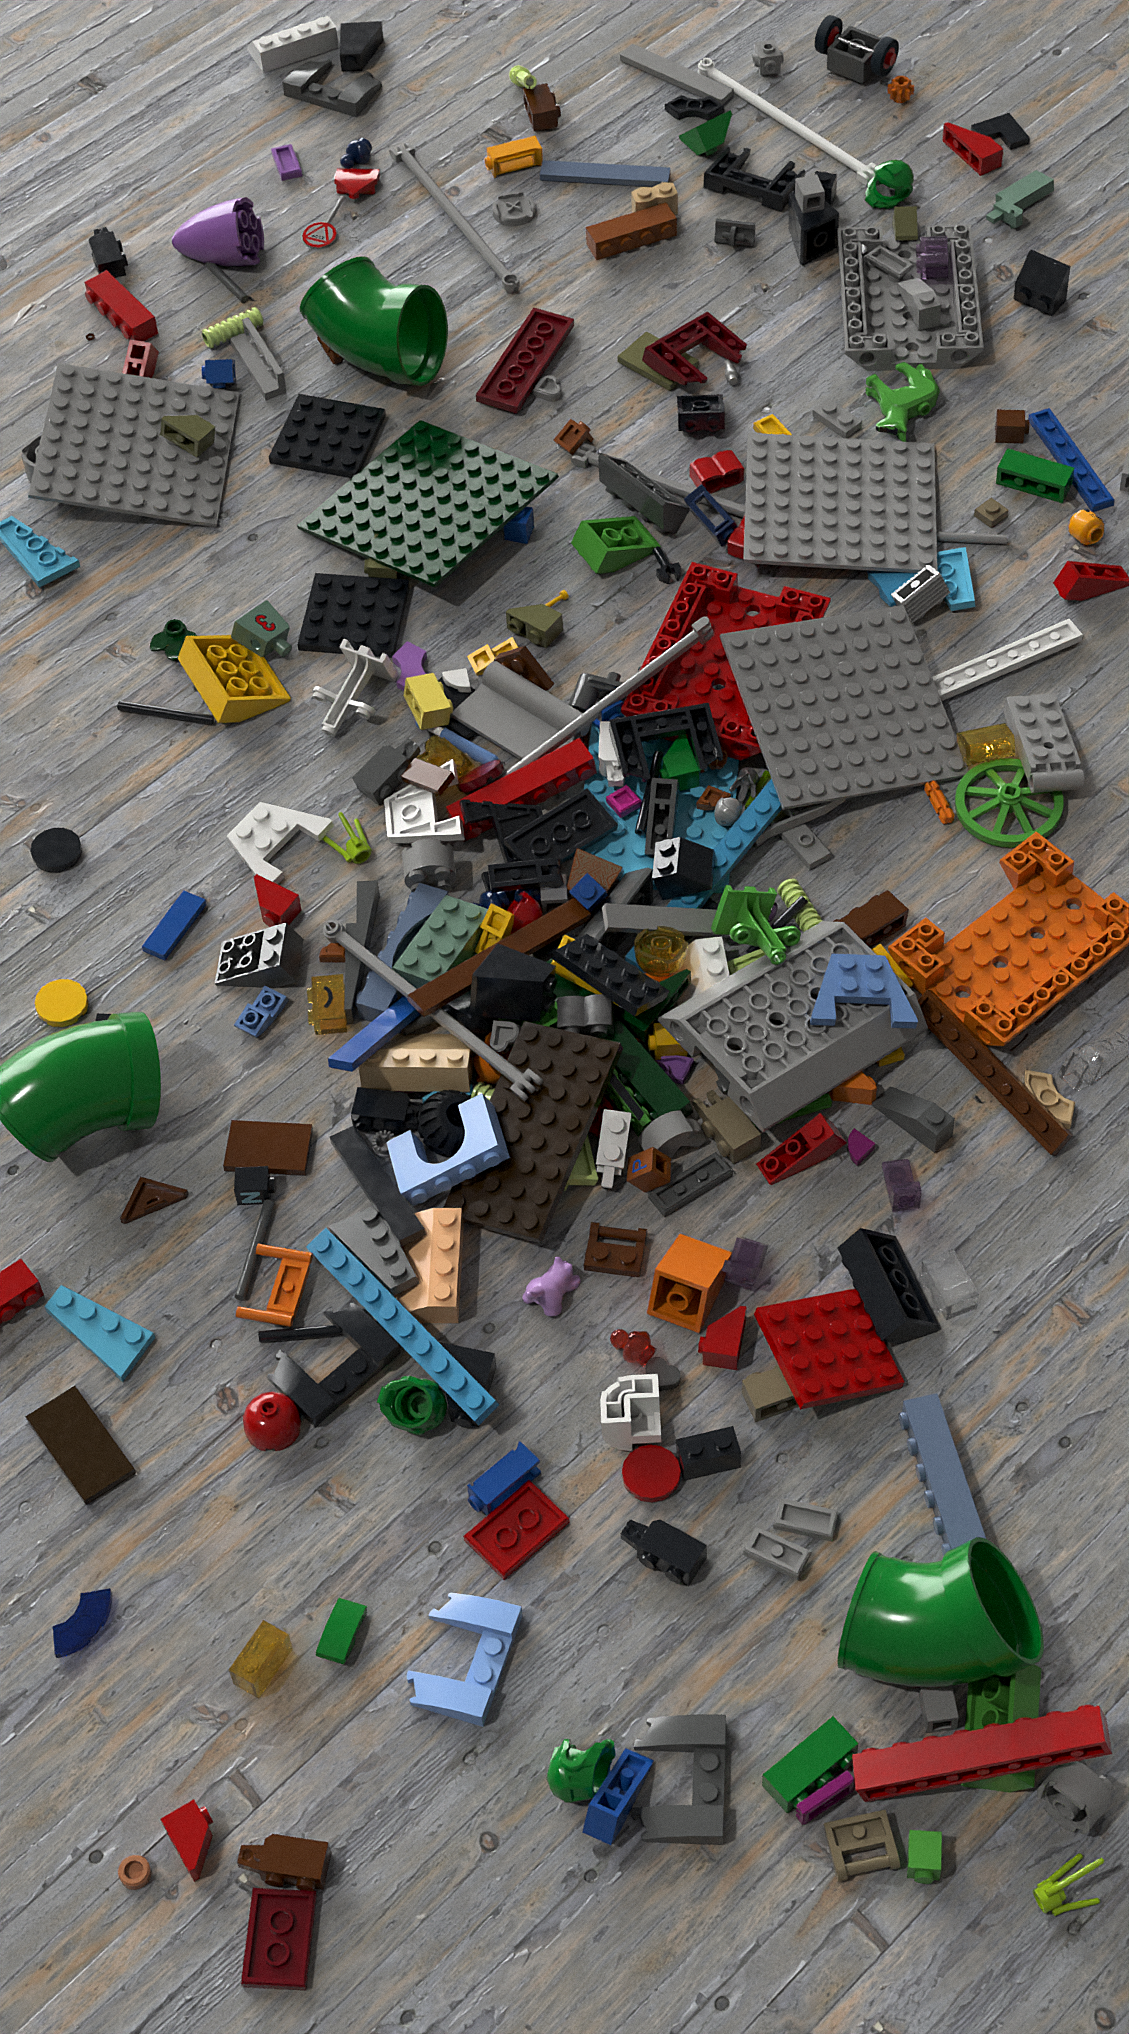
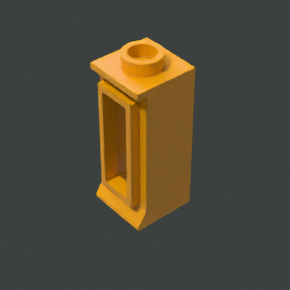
M536 136L488 147L487 157L484 158L486 169L491 170L493 177L496 178V175L535 165L542 166V147Z

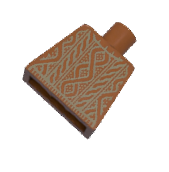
M577 848L567 884V891L569 892L588 873L610 895L614 884L620 880L624 873L623 867Z

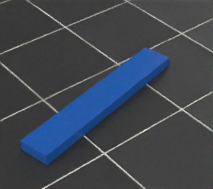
M1048 408L1029 414V423L1057 463L1074 467L1072 484L1092 512L1114 506V498L1051 409Z
M403 995L328 1058L329 1067L353 1072L419 1016L420 1013Z

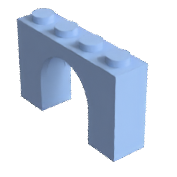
M482 1093L458 1105L465 1128V1137L458 1152L447 1161L438 1164L428 1163L423 1142L411 1130L386 1142L400 1194L412 1206L423 1203L427 1199L449 1190L452 1186L466 1179L473 1178L476 1174L510 1158L495 1107Z

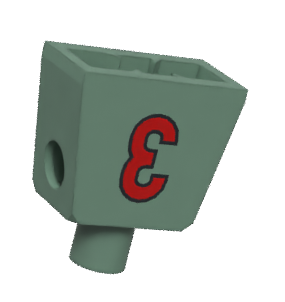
M267 600L234 622L231 638L260 657H265L274 650L280 656L285 657L292 649V646L286 641L290 629L288 623Z

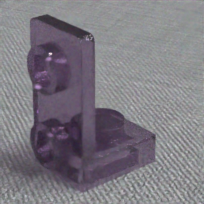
M901 1159L883 1162L882 1171L892 1212L920 1208L922 1190L920 1182H914L909 1160Z

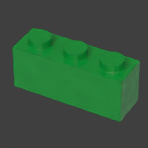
M1007 448L997 467L996 484L1063 504L1073 483L1074 467Z
M832 1716L763 1773L762 1786L788 1814L792 1809L796 1808L798 1803L809 1797L817 1788L820 1789L834 1779L833 1775L841 1768L843 1770L850 1768L853 1765L852 1755L858 1753L859 1743Z

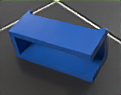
M519 1441L515 1451L512 1449L475 1480L473 1486L467 1485L469 1495L467 1500L476 1512L482 1511L487 1516L528 1480L532 1482L541 1474V1470L537 1467L540 1460Z

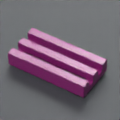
M845 1771L796 1805V1817L802 1825L807 1824L853 1792L854 1778L849 1771Z

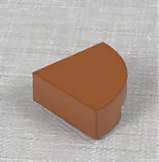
M708 785L697 801V809L715 810L719 799L729 798L731 794Z
M339 943L328 944L320 951V962L345 963V948Z

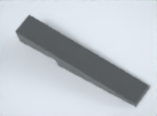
M378 880L357 881L356 923H346V933L367 950L370 947L380 898ZM345 949L344 1010L347 1024H354L357 1011L355 999L358 992L361 991L366 965Z

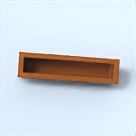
M665 202L585 227L586 245L596 260L677 236V218Z

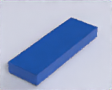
M183 890L142 945L143 952L165 961L207 905L206 900Z

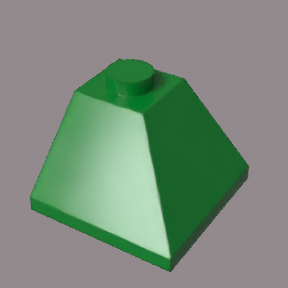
M731 110L679 135V139L697 156L704 152L708 156L718 151L717 146L725 141L732 117Z

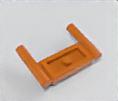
M258 1243L256 1255L282 1259L266 1311L238 1306L236 1317L292 1327L310 1272L309 1266L312 1263L313 1253Z

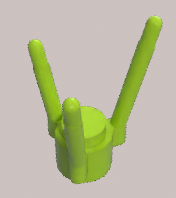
M339 812L338 816L351 838L346 843V851L326 835L322 840L340 853L347 863L352 860L355 864L363 863L370 857L372 849L367 843L359 819H354L359 835L358 838L344 814Z
M1078 1853L1046 1880L1036 1884L1037 1888L1033 1889L1032 1892L1041 1911L1044 1914L1051 1911L1055 1917L1065 1911L1099 1904V1898L1062 1904V1901L1066 1899L1063 1888L1095 1870V1868L1104 1863V1859L1099 1858L1058 1882L1057 1880L1083 1858V1855Z

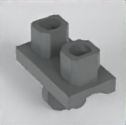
M716 219L714 242L727 243L730 246H735V244L754 246L756 223Z

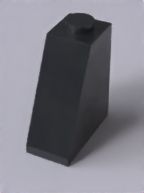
M382 21L341 23L339 55L342 72L363 71L384 41Z
M439 1342L489 1393L497 1367L495 1353ZM446 1392L451 1422H455V1424L461 1427H479Z

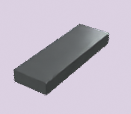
M715 1152L672 1178L669 1183L648 1193V1198L665 1218L730 1178L732 1170Z

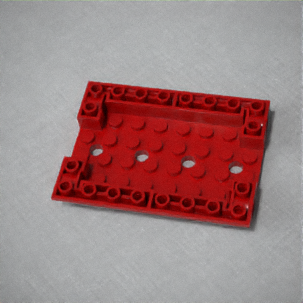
M691 562L640 670L692 632L693 628L691 625L702 617L709 618L714 636L703 645L700 642L696 643L627 695L621 708V713L628 717L709 703L720 746L727 751L728 757L742 760L761 753L762 751L723 648L720 635L824 618L831 598L787 586L783 587L779 597L739 587L737 573ZM750 611H756L759 613L755 616L747 615V613ZM720 684L725 686V688L721 690L713 689V686ZM686 734V737H687V739H688L689 745H691V744H690V741H689V738H688V734ZM678 736L666 737L662 739L675 742Z

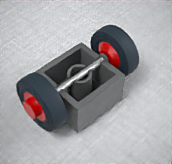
M828 15L823 19L815 36V50L827 55V70L860 83H864L872 73L881 77H885L890 73L899 51V43L896 39L887 36L881 38L849 26L842 33L843 23L840 18Z

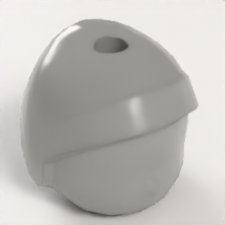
M731 797L719 799L714 811L717 824L721 826L734 825L742 812V804L737 799Z

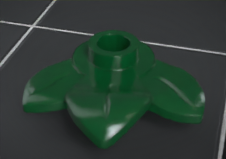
M173 619L165 624L162 632L153 636L150 642V650L152 652L165 651V655L169 660L177 661L186 636L197 635L187 630L186 625L182 621Z

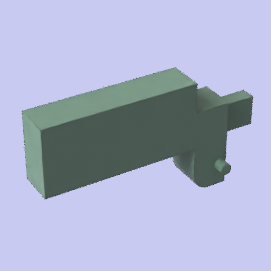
M1035 170L996 194L994 210L986 215V220L993 224L1002 220L1009 224L1011 229L1021 226L1023 224V209L1053 192L1054 179Z

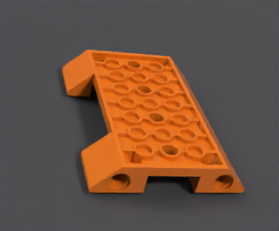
M1035 832L1000 859L999 863L1014 889L1010 894L946 944H944L945 932L925 917L889 945L888 951L894 961L913 983L912 987L923 995L926 990L933 991L984 1045L1005 1046L1129 945V904L1114 892L1103 899L1073 875L1075 861L1038 832ZM1076 904L1080 908L1071 910L1067 905ZM1040 933L1044 937L1041 939L1032 938L1030 934ZM995 962H1003L1007 966L1005 968H997L993 964ZM964 991L967 992L970 996L967 998H960L956 995V993Z

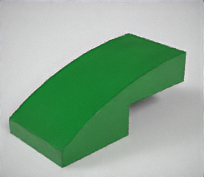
M338 1598L323 1630L316 1650V1656L344 1665L355 1645V1636L367 1614V1606Z

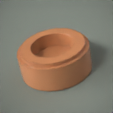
M131 1855L125 1858L119 1865L118 1876L126 1888L138 1890L149 1882L151 1868L144 1857Z

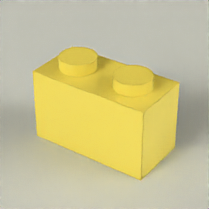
M429 673L406 678L403 696L420 729L424 730L449 725L450 714L453 713L452 702L446 698L441 682H438L435 674Z

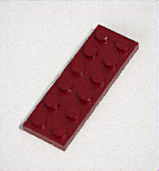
M533 307L476 393V402L518 414L573 329L574 319Z

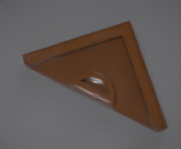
M140 1176L120 1217L121 1223L127 1224L186 1199L188 1191L187 1189Z

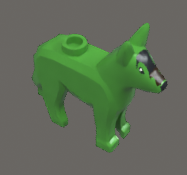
M901 362L895 366V369L907 377L910 386L891 390L876 374H873L866 378V385L868 387L865 393L876 399L882 414L885 416L884 419L876 424V431L898 436L900 441L906 442L908 419L917 415H927L936 406L940 390L929 369H925L922 364L914 368L906 362Z

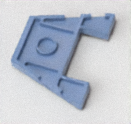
M831 954L811 1015L810 1025L835 1026V1003L887 1004L890 1008L891 1028L916 1029L918 1019L886 956Z

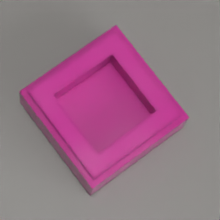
M627 785L606 796V803L620 818L640 808L642 801Z

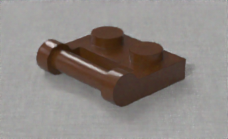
M591 1222L583 1264L584 1270L640 1278L647 1240V1229L638 1228L637 1231L600 1226L598 1222ZM599 1237L635 1241L636 1246L598 1242Z

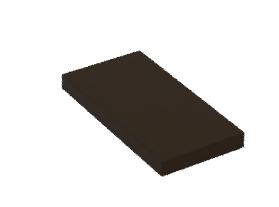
M76 1386L71 1387L25 1416L31 1428L85 1505L136 1474L134 1467Z

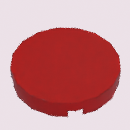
M646 1445L638 1447L630 1452L624 1460L622 1468L624 1487L640 1501L651 1503L663 1501L679 1486L681 1477L679 1461L671 1451L662 1446Z

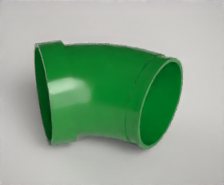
M360 256L346 260L326 272L310 287L300 303V313L307 319L308 324L319 338L337 355L367 372L388 377L397 384L422 386L431 382L442 366L448 341V322L445 306L438 292L429 285L405 283L396 286L381 274L373 261L368 257Z
M143 1012L114 1013L109 1016L108 1020L89 1022L55 1032L30 1044L0 1065V1121L25 1148L46 1162H54L62 1152H65L76 1142L94 1132L115 1126L121 1131L150 1129L156 1123L161 1098L160 1061L152 1025Z
M976 1537L946 1552L941 1561L930 1563H917L895 1557L890 1558L874 1551L862 1570L848 1609L841 1635L837 1664L838 1668L843 1670L848 1669L856 1672L858 1675L886 1683L913 1687L960 1685L985 1679L995 1674L1007 1677L1038 1663L1043 1655L1044 1640L1038 1613L1019 1573L995 1544L983 1537Z

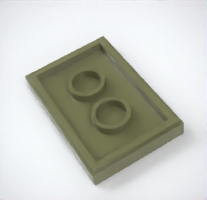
M646 331L617 356L618 363L671 391L679 383L664 377L642 361L645 347L659 340L658 337ZM687 353L681 355L696 368L699 366L698 359Z

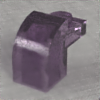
M737 1237L731 1259L725 1260L722 1271L726 1272L724 1281L752 1289L761 1271L768 1245L745 1237Z

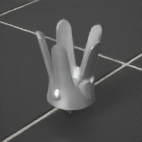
M749 767L740 770L736 781L729 790L733 792L739 785L741 786L738 796L739 802L744 801L749 789H751L752 798H755V783L758 780L757 772Z

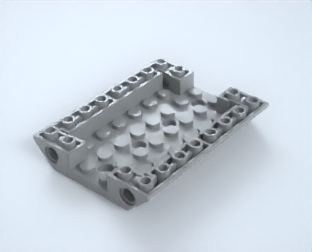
M971 224L926 225V239L883 240L882 227L837 228L846 356L866 371L896 370L895 366L901 362H906L914 368L922 364L925 369H959L983 352ZM881 245L901 258H908L904 260L913 264L914 267L898 280L868 262L865 256ZM920 278L934 290L941 304L939 326L918 331L914 320H906V318H912L897 288L898 282ZM909 349H913V350H916V351H915V352H909L908 350H909Z
M822 921L801 933L800 940L796 945H784L786 948V959L783 963L778 965L772 964L770 959L764 955L658 1018L660 1024L691 1057L702 1052L730 1081L727 1095L762 1132H765L928 1029L915 993L896 974L895 976L918 1019L916 1029L891 1028L890 1008L887 1004L835 1003V1026L810 1025L811 1015L816 1000L811 995L819 994L831 954L876 955L844 922ZM769 1020H780L783 1024L779 1026L773 1025ZM728 1045H738L741 1047V1050L733 1051L728 1048Z

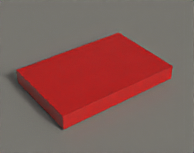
M528 1480L466 1533L463 1538L505 1580L570 1523V1519L540 1489Z

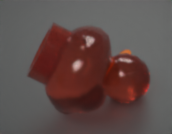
M617 1329L610 1335L611 1344L616 1350L623 1349V1359L628 1363L637 1362L643 1367L657 1350L651 1345L650 1335L646 1331H632L628 1334L623 1329Z

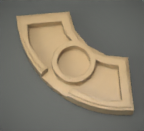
M1025 1070V1087L1066 1129L1070 1130L1075 1102L1064 1098L1057 1092L1053 1085L1052 1074Z

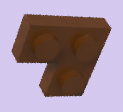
M526 646L500 653L494 659V661L499 662L545 691H548L554 685V682Z

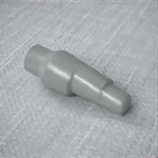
M726 359L724 361L725 378L729 381L730 385H736L738 374L731 361Z

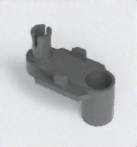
M612 671L609 672L607 678L588 673L580 674L568 705L584 713L595 705L597 698L603 699L623 684V682H619L621 675Z

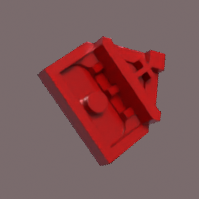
M337 168L334 177L337 193L349 194L351 199L359 198V194H375V185H377L380 179V169Z

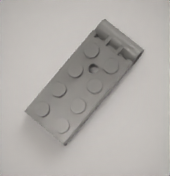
M1055 693L1006 697L1004 715L1031 793L1083 789L1084 773L1080 769L1081 762Z

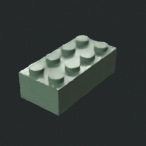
M445 895L392 969L418 989L475 956L477 953L474 951L484 931L480 926L488 909Z

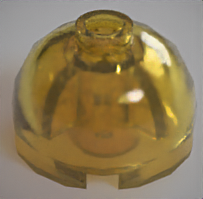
M657 926L656 931L650 932L649 928L644 929L637 934L634 941L636 962L649 975L656 977L673 975L685 963L688 943L684 940L682 932L671 927Z

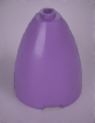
M247 197L221 202L200 211L184 222L175 231L172 237V244L179 253L199 262H210L219 266L256 265L260 262L259 257H257L259 250H264V233L261 218L255 216L252 209L254 203Z

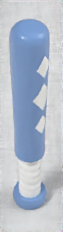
M439 726L426 729L438 735L440 740L481 765L493 760H499L498 756L447 728Z

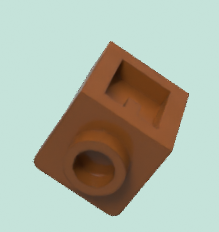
M570 419L553 441L573 455L585 439L592 442L594 438L589 433L591 429L582 421L576 423Z

